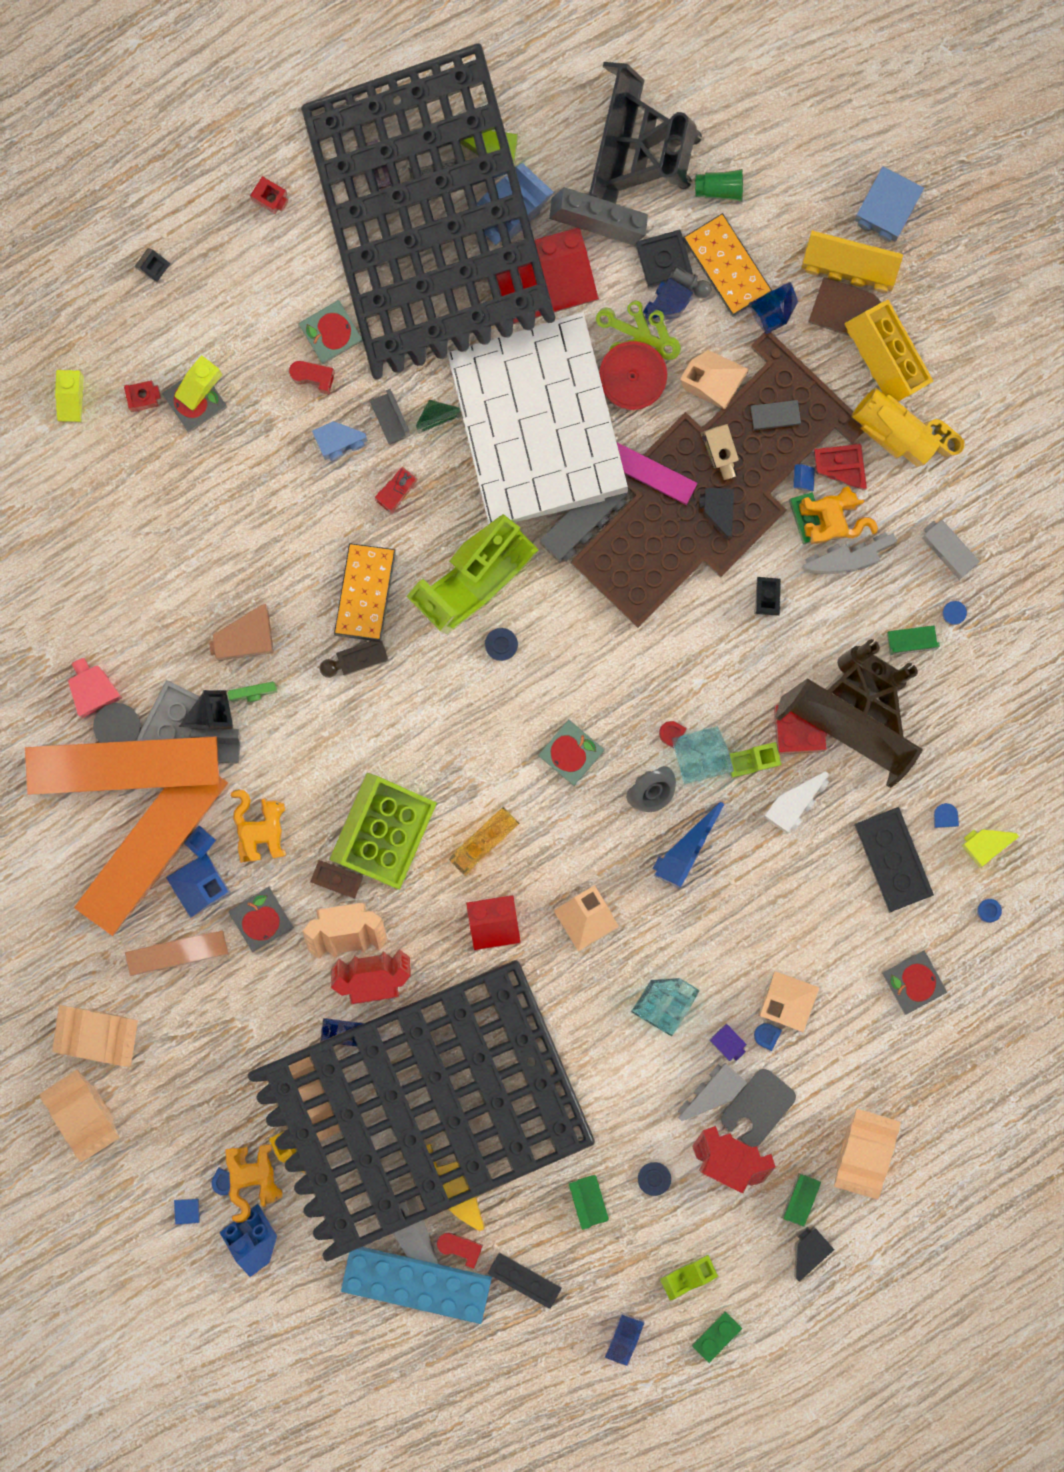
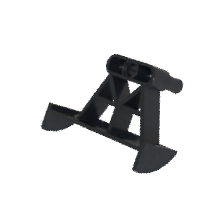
M603 62L602 67L616 75V80L590 192L587 195L616 204L619 191L664 177L670 184L678 185L680 189H688L691 186L689 182H692L691 177L687 175L693 145L700 143L702 140L699 138L702 137V134L697 130L696 124L683 112H677L669 119L640 101L645 80L629 64ZM639 107L644 110V116L639 137L636 139L631 137ZM657 119L662 122L660 125L655 127ZM665 139L659 161L650 148ZM681 145L680 149L675 152L676 147ZM635 149L631 172L623 175L628 150ZM649 158L654 165L646 168Z

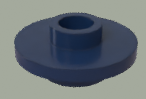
M506 628L492 630L485 640L486 652L492 659L497 661H506L512 658L518 648V640L515 634Z
M658 1162L647 1163L638 1173L639 1187L644 1193L651 1196L665 1193L671 1184V1174L668 1168Z

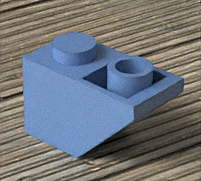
M334 421L312 431L324 459H330V461L342 457L343 452L349 449L352 451L361 449L365 446L364 443L368 441L364 432Z

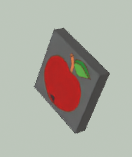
M182 380L162 393L188 433L227 408V405L214 386L194 411L175 397Z
M270 887L228 911L252 952L294 928Z
M925 950L882 973L904 1015L947 993Z

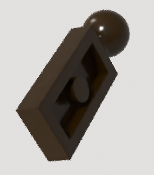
M369 641L337 652L338 660L326 659L322 661L319 670L326 678L334 677L340 669H342L343 675L346 676L389 660L382 641Z

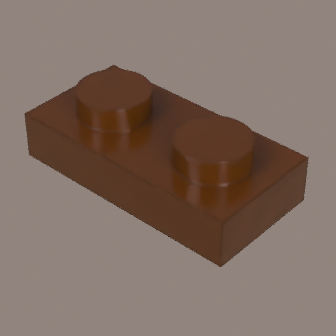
M318 860L310 882L355 899L363 876Z

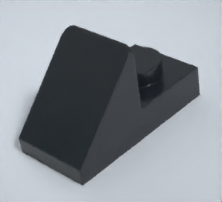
M757 577L754 614L780 616V578Z

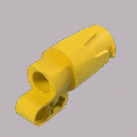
M877 388L872 389L861 400L851 416L862 425L861 430L897 459L903 455L916 467L925 465L936 451L944 457H951L960 454L965 448L964 439L944 421L934 419L923 423L891 395L887 394L885 396ZM933 426L935 427V429H934L935 435H932L933 429H932L931 427H933ZM948 440H951L955 445L953 452L948 449Z

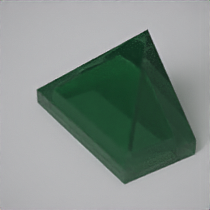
M429 399L416 424L418 434L461 417L460 408Z

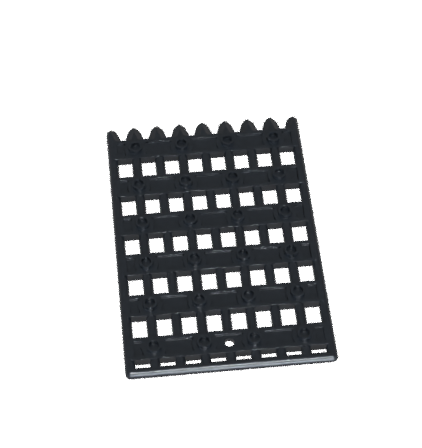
M480 43L302 105V114L372 377L375 380L380 379L383 375L384 361H387L393 372L401 373L404 369V357L406 354L410 356L415 365L423 366L426 361L427 347L431 348L438 359H444L447 356L449 340H452L458 351L466 352L469 348L470 333H474L480 344L488 345L491 341V326H495L502 337L509 338L513 333V319L517 318L523 329L531 331L534 328L535 312L537 311L540 312L547 323L555 321L549 291L483 47ZM475 54L476 60L463 64L462 58ZM453 62V68L441 71L440 66ZM432 70L433 75L419 78V73ZM410 77V83L398 87L397 81ZM483 84L488 104L475 109L470 89ZM385 85L389 86V90L379 94L376 93L377 88ZM367 92V98L355 102L354 96ZM461 92L466 112L453 116L448 96ZM399 96L401 98V102L398 105H395L394 98ZM342 100L346 101L347 105L334 109V103ZM440 100L444 120L431 123L427 104ZM324 107V113L316 116L312 115V111ZM418 107L423 127L410 131L405 111ZM396 115L401 135L388 138L384 119ZM375 122L380 142L367 146L362 126ZM495 129L500 149L487 154L482 133ZM353 130L358 149L346 153L341 134ZM332 137L337 157L325 161L319 141ZM473 137L478 157L465 161L460 141ZM451 144L457 164L444 168L439 148ZM430 152L435 172L422 176L417 156ZM408 159L413 179L400 183L395 163ZM387 167L392 186L379 191L374 171ZM365 174L370 194L358 198L353 178ZM507 174L512 195L499 199L494 178ZM344 181L349 201L336 205L331 185ZM485 182L491 202L477 206L472 186ZM463 189L469 209L456 213L451 193ZM442 196L447 217L434 221L429 200ZM420 204L425 224L412 228L407 208ZM398 211L404 231L391 235L386 215ZM377 218L382 239L369 242L364 222ZM519 219L525 240L512 244L506 223ZM356 226L361 246L348 250L343 230ZM498 227L503 247L490 251L484 231ZM476 234L481 254L468 258L463 238ZM454 241L459 262L446 266L441 245ZM432 249L437 269L424 273L419 253ZM411 256L416 276L403 280L398 260ZM389 263L394 283L381 287L376 267ZM532 265L537 285L524 289L518 268ZM367 270L372 291L360 294L355 274ZM510 272L515 292L502 296L497 275ZM488 279L493 299L480 303L475 283ZM466 286L471 307L458 311L453 290ZM444 293L449 314L436 318L431 297ZM423 301L428 321L415 325L410 304ZM401 308L406 328L393 332L388 312ZM379 315L384 335L372 339L367 319Z
M513 960L254 1069L247 1075L248 1079L252 1082H268V1085L258 1092L256 1099L258 1103L263 1105L276 1103L278 1106L267 1115L266 1124L270 1127L286 1126L287 1128L276 1138L275 1145L281 1150H296L286 1160L285 1169L288 1172L305 1171L306 1175L295 1183L294 1191L299 1195H315V1198L305 1205L303 1213L309 1218L323 1216L325 1219L314 1228L313 1237L317 1240L333 1239L334 1243L322 1254L324 1261L327 1262L593 1146L595 1143V1139L526 976L517 960ZM509 972H514L518 985H512L508 976ZM484 983L490 997L470 1005L464 991ZM521 993H523L528 1005L523 1009L517 997ZM441 1002L446 1015L426 1023L421 1010ZM494 1005L499 1019L479 1027L474 1013ZM531 1015L537 1027L534 1030H531L526 1018ZM398 1020L403 1033L382 1042L377 1028ZM451 1024L456 1037L435 1045L430 1032ZM503 1027L508 1041L488 1049L483 1036ZM540 1037L546 1048V1051L542 1053L535 1040ZM354 1038L359 1052L338 1060L333 1047ZM407 1042L412 1056L392 1064L387 1050ZM460 1046L465 1059L445 1067L439 1054ZM513 1050L518 1063L498 1071L493 1057ZM309 1057L315 1071L294 1079L289 1065ZM529 1058H533L535 1060V1065L533 1067H530L527 1064V1060ZM551 1060L556 1073L550 1075L545 1061ZM363 1061L368 1074L348 1083L342 1069ZM416 1065L422 1078L401 1086L396 1073ZM469 1068L474 1082L454 1090L449 1076ZM522 1072L527 1085L507 1093L502 1080ZM319 1079L324 1093L303 1102L298 1088ZM559 1081L565 1093L561 1097L555 1087V1083ZM372 1083L378 1097L357 1105L352 1091ZM426 1087L431 1100L410 1109L405 1095ZM479 1091L484 1104L463 1112L458 1099ZM531 1094L536 1108L516 1115L511 1102ZM328 1102L333 1116L312 1124L307 1111ZM570 1104L575 1117L568 1118L564 1105ZM382 1105L387 1119L366 1128L361 1114ZM435 1109L440 1123L420 1131L415 1117ZM488 1113L493 1126L473 1134L468 1121ZM540 1116L546 1129L526 1138L521 1124ZM338 1125L343 1138L322 1147L316 1133ZM579 1126L584 1138L583 1140L578 1141L573 1129L574 1127ZM391 1128L396 1142L376 1150L371 1136ZM445 1132L450 1145L429 1153L424 1140ZM497 1135L502 1149L482 1157L477 1143ZM550 1138L555 1152L535 1160L530 1147ZM347 1147L352 1161L331 1169L326 1155ZM401 1151L406 1164L385 1173L380 1159ZM454 1154L459 1167L439 1176L433 1162ZM507 1157L512 1171L492 1179L487 1165ZM357 1170L362 1183L341 1192L335 1178ZM410 1173L415 1187L394 1195L389 1181ZM463 1176L469 1190L448 1198L443 1185ZM366 1192L371 1206L350 1214L345 1201ZM419 1195L425 1209L404 1218L399 1204ZM375 1215L380 1228L359 1237L354 1223Z

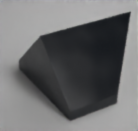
M203 690V693L179 727L233 729L227 691Z

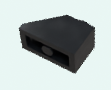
M705 488L704 494H700L699 508H704L703 515L725 539L731 540L734 489Z
M814 1226L811 1229L806 1227L797 1235L799 1240L796 1242L794 1277L799 1282L835 1250Z

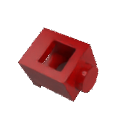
M263 176L250 195L252 202L259 204L274 214L278 210L282 212L289 201L286 198L288 194L285 189ZM273 195L276 199L274 202H269L267 200L268 197Z
M152 380L124 385L128 408L131 412L159 406L158 399H161L160 389L158 385L154 386ZM146 391L147 395L144 398H140L139 392Z

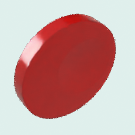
M627 341L613 347L605 355L599 370L605 396L616 406L629 410L643 409L658 400L666 387L668 378L667 366L662 355L651 345L640 341Z

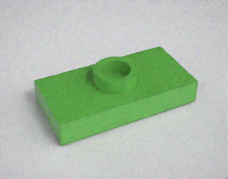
M272 681L229 690L228 696L231 702L247 699V702H255L261 700L263 695L278 693L275 682Z

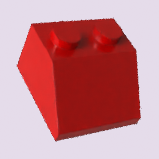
M513 895L466 902L474 950L521 943Z

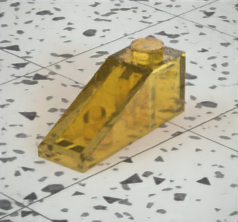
M502 807L465 841L449 860L466 876L520 823Z

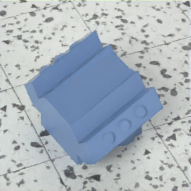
M521 163L515 169L529 221L531 222L540 214L541 208L554 192L529 168ZM505 176L496 184L499 199L512 195L508 176ZM488 192L479 200L477 206L491 202ZM520 220L506 223L511 240L522 230ZM498 227L484 231L485 235L495 245L501 242Z

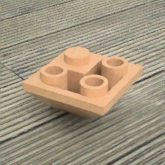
M707 350L691 360L680 381L685 391L725 410L749 370Z
M595 885L554 910L578 951L619 927Z
M774 971L758 1016L804 1032L820 987Z

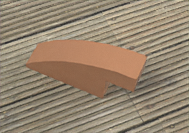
M223 931L125 952L130 976L155 970L160 971L229 954Z

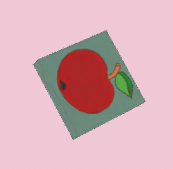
M339 300L298 323L322 364L363 341Z
M568 719L538 756L575 786L605 749Z

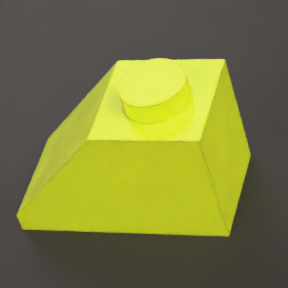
M201 355L186 373L175 397L194 411L221 378L222 373L220 369Z
M56 370L55 399L57 421L59 422L82 421L84 376L80 371Z
M974 829L964 837L966 842L961 846L978 867H982L1019 836L1017 833L985 829L976 832Z

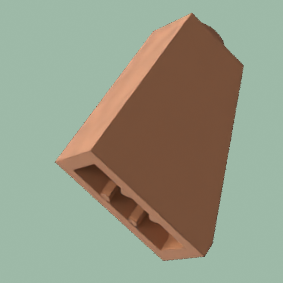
M266 604L258 606L213 634V641L209 642L211 656L215 655L217 661L273 654L274 649L268 606Z

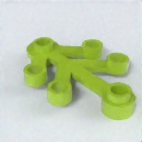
M637 300L632 301L628 305L627 311L631 316H634L638 328L617 319L615 312L611 308L604 307L597 313L596 322L600 327H613L634 337L627 341H640L654 346L666 360H673L680 354V342L676 338L669 336L663 321L664 314L659 310H655L650 314L649 322L651 325L656 326L660 338L651 334L642 312V303ZM632 305H637L638 308H639V311H638V312H634V311L631 309V306H632ZM653 315H658L660 317V321H654ZM601 316H607L609 321L607 323L603 322ZM614 342V343L611 345L609 351H610L614 346H616V345H618V344H620V343H623V342ZM665 346H671L673 351L667 352Z

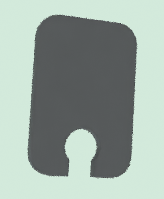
M761 1069L755 1073L725 1110L721 1117L722 1124L732 1132L740 1118L746 1117L750 1119L752 1129L741 1140L750 1147L759 1146L796 1100V1094L793 1089L771 1071Z

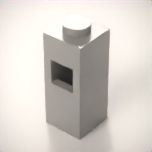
M940 520L938 523L932 521L924 529L926 534L922 539L959 580L980 562L943 520Z

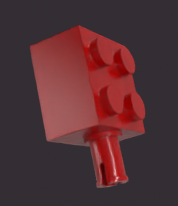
M776 705L774 707V717L776 716V712L779 705ZM791 711L780 721L775 718L776 744L779 755L825 752L827 750L826 732Z

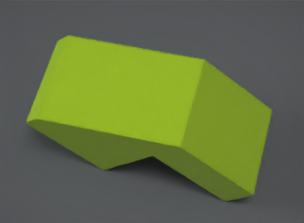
M776 742L726 755L731 778L782 765Z
M706 1255L660 1278V1281L671 1301L692 1289L709 1283L717 1278L718 1274L709 1255Z

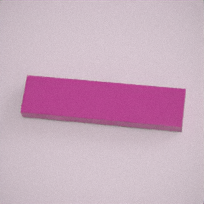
M616 442L624 474L687 505L698 483Z

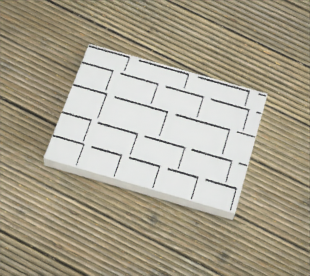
M584 312L555 320L553 323L534 326L531 331L524 329L514 332L509 338L501 336L491 339L488 345L480 343L471 345L466 352L458 350L447 352L488 524L502 514L513 522H518L602 502L607 497L628 493V486Z

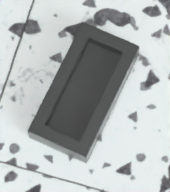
M798 400L753 405L750 407L753 431L801 424Z

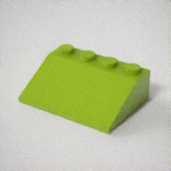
M366 773L329 860L400 890L437 802L377 775Z

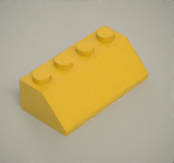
M811 231L801 268L806 269L805 272L812 275L822 273L835 281L845 279L851 281V284L854 286L864 287L868 285L874 287L873 289L877 292L887 293V291L892 292L903 254Z
M888 299L844 323L849 336L854 340L859 349L860 356L865 360L872 377L876 380L885 396L889 394L899 402L933 382L930 373Z

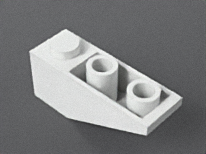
M825 771L778 796L764 815V818L785 833H788L790 829L795 831L802 822L799 816L804 810L808 812L816 802L813 796L817 791L822 793L828 785L829 781L826 778L829 773Z

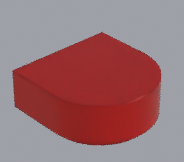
M668 721L660 727L659 737L664 744L676 749L687 728L677 722Z

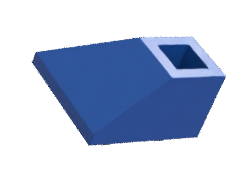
M207 853L202 858L198 857L166 877L190 918L231 894V891Z
M256 1204L251 1208L250 1216L246 1221L241 1223L232 1222L219 1232L234 1260L249 1277L270 1263L277 1239V1234L259 1204Z

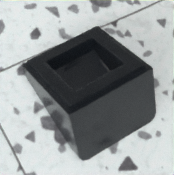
M148 248L135 267L155 282H158L171 263L153 249Z

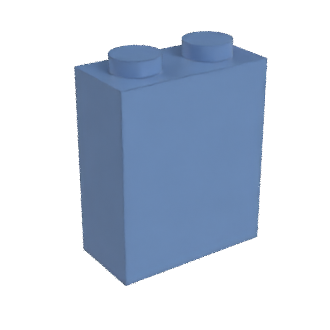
M882 166L854 221L858 222L857 225L864 230L870 231L871 229L879 233L878 236L888 242L893 240L896 242L924 187Z

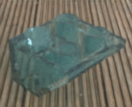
M718 726L672 738L684 784L734 772L728 748Z
M681 978L650 980L631 1012L672 1037L700 990Z

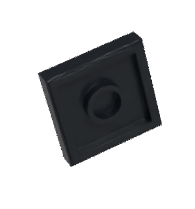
M681 230L643 239L635 243L648 288L673 281L669 278V275L676 265L693 275Z

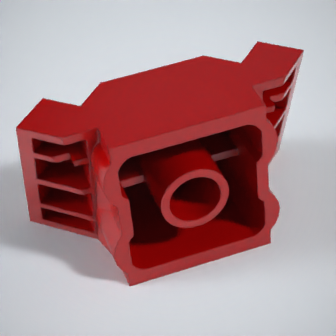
M399 949L393 958L383 951L381 955L364 958L354 956L349 964L338 959L331 969V989L341 996L349 995L350 1004L399 997L398 987H402L411 976L410 957Z
M716 1126L703 1130L692 1145L696 1159L703 1162L699 1171L740 1193H744L747 1185L753 1186L763 1183L776 1167L772 1154L760 1157L757 1146L750 1147L732 1138L731 1133L719 1136Z

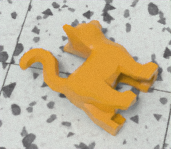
M850 487L842 488L838 495L826 496L813 502L807 497L802 499V502L799 504L801 515L819 516L820 525L815 526L813 523H808L804 526L806 537H811V544L826 543L840 538L853 539L860 536L865 526H868L874 535L878 532L877 523L870 517H862L857 520L853 529L848 528L843 510H856L858 505L864 503V500H859L857 494L852 492Z
M241 789L231 792L230 796L232 798L241 799V804L234 810L233 820L239 837L238 853L240 863L262 860L261 853L257 852V844L260 843L268 844L273 858L286 856L285 850L280 847L282 834L280 817L286 810L285 804L264 798L261 800V811L265 820L245 821L243 814L250 807V796L245 790Z
M271 1144L260 1145L257 1163L249 1164L245 1161V1156L248 1154L247 1147L225 1149L226 1165L230 1173V1200L241 1209L239 1214L232 1216V1220L236 1223L246 1221L251 1211L248 1202L239 1196L241 1189L259 1185V1198L262 1207H266V1204L274 1203L283 1197L282 1189L274 1183V1169L269 1160V1153L272 1151Z

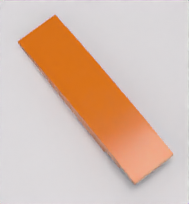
M217 737L25 747L27 795L219 784Z
M219 776V784L165 787L74 908L107 933L114 936L142 898H145L185 841L228 785V782Z

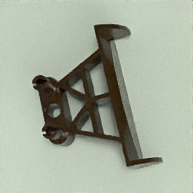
M870 639L862 646H854L838 658L837 664L842 673L825 689L807 678L781 696L775 718L780 721L790 711L890 771L886 786L892 788L910 771L923 750L904 738L898 700V691L906 686L908 680L917 676L918 670L915 665L912 666V663H907L898 670L878 658L874 654L879 652V644L877 641L874 642L873 639ZM868 689L872 690V691L875 692L876 694H873V695L870 696V695H869L870 692H869Z

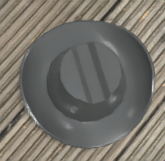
M663 766L654 771H646L645 774L638 777L635 784L626 794L628 803L633 808L643 812H656L668 805L676 789V778L672 769Z

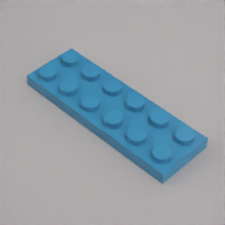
M361 1247L349 1252L341 1292L481 1324L492 1277Z

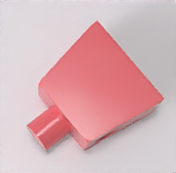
M85 658L78 659L72 663L77 675L70 678L68 683L79 717L84 718L102 709L104 706L122 699L121 694L100 666L97 665L89 668Z

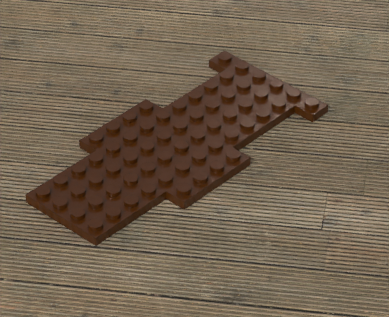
M768 329L751 345V348L766 364L732 397L726 409H721L703 428L685 412L643 454V456L698 483L687 505L625 474L628 489L635 497L570 562L637 628L703 562L721 578L787 511L771 493L794 470L795 465L800 464L834 429L851 444L864 433L860 429L862 425L851 417L853 410ZM798 400L800 425L753 431L751 406ZM724 424L728 425L739 458L738 461L733 462L737 476L726 480L723 479L720 467L713 468L700 434L703 431ZM721 449L719 452L722 460L726 457L724 449ZM705 488L734 489L731 540L725 539L703 515L704 508H699L700 494H704Z

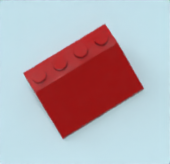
M580 228L535 239L554 313L599 300ZM532 265L518 268L524 289L537 285ZM510 272L497 275L501 295L505 296L514 293L515 290ZM539 311L535 312V318L542 316ZM517 318L513 319V324L519 323Z

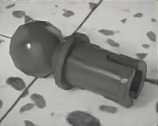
M677 265L672 269L669 278L685 287L686 291L689 292L693 289L694 295L701 299L707 298L711 294L712 288L709 282L705 280L697 281L698 276L696 274L692 275Z

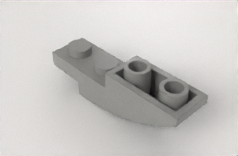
M884 532L874 537L875 542L867 546L865 542L852 548V553H850L847 544L842 547L840 544H836L828 548V553L821 557L815 554L805 559L806 564L803 565L802 569L807 573L826 575L861 570L877 564L880 561L877 553L895 545L897 539L894 533L887 535Z

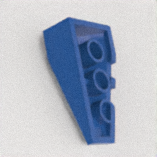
M719 802L665 854L664 858L658 857L652 868L656 871L655 877L678 889L682 887L724 803Z

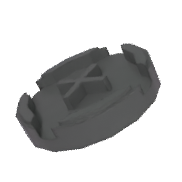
M112 703L104 706L98 711L94 719L93 731L96 739L100 743L136 741L141 731L139 715L133 708L123 703Z

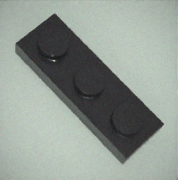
M500 1252L487 1273L551 1309L562 1289L561 1286Z

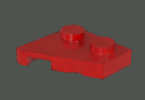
M861 444L814 449L816 473L818 475L860 490L867 489Z

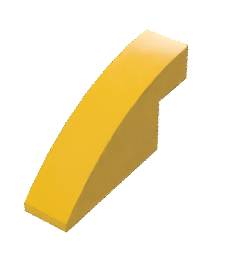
M427 1144L426 1147L428 1149V1152L432 1153V1145ZM436 1161L433 1162L439 1176L459 1167L457 1161L437 1166ZM463 1176L443 1185L448 1198L469 1190ZM476 1197L448 1209L456 1217L476 1230L482 1231L485 1229Z

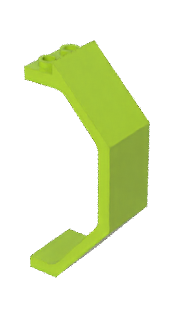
M519 530L477 583L473 582L455 567L432 586L424 579L420 580L406 597L439 631L448 635L484 607L532 561L533 556L539 549Z

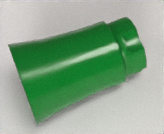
M743 169L726 172H705V175L696 174L695 196H705V199H728L743 202Z

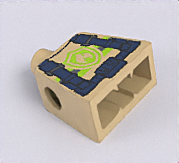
M720 425L701 432L700 434L713 468L720 467L724 480L737 476L733 462L738 461L739 458L728 425ZM721 449H724L726 452V457L723 460L719 456Z

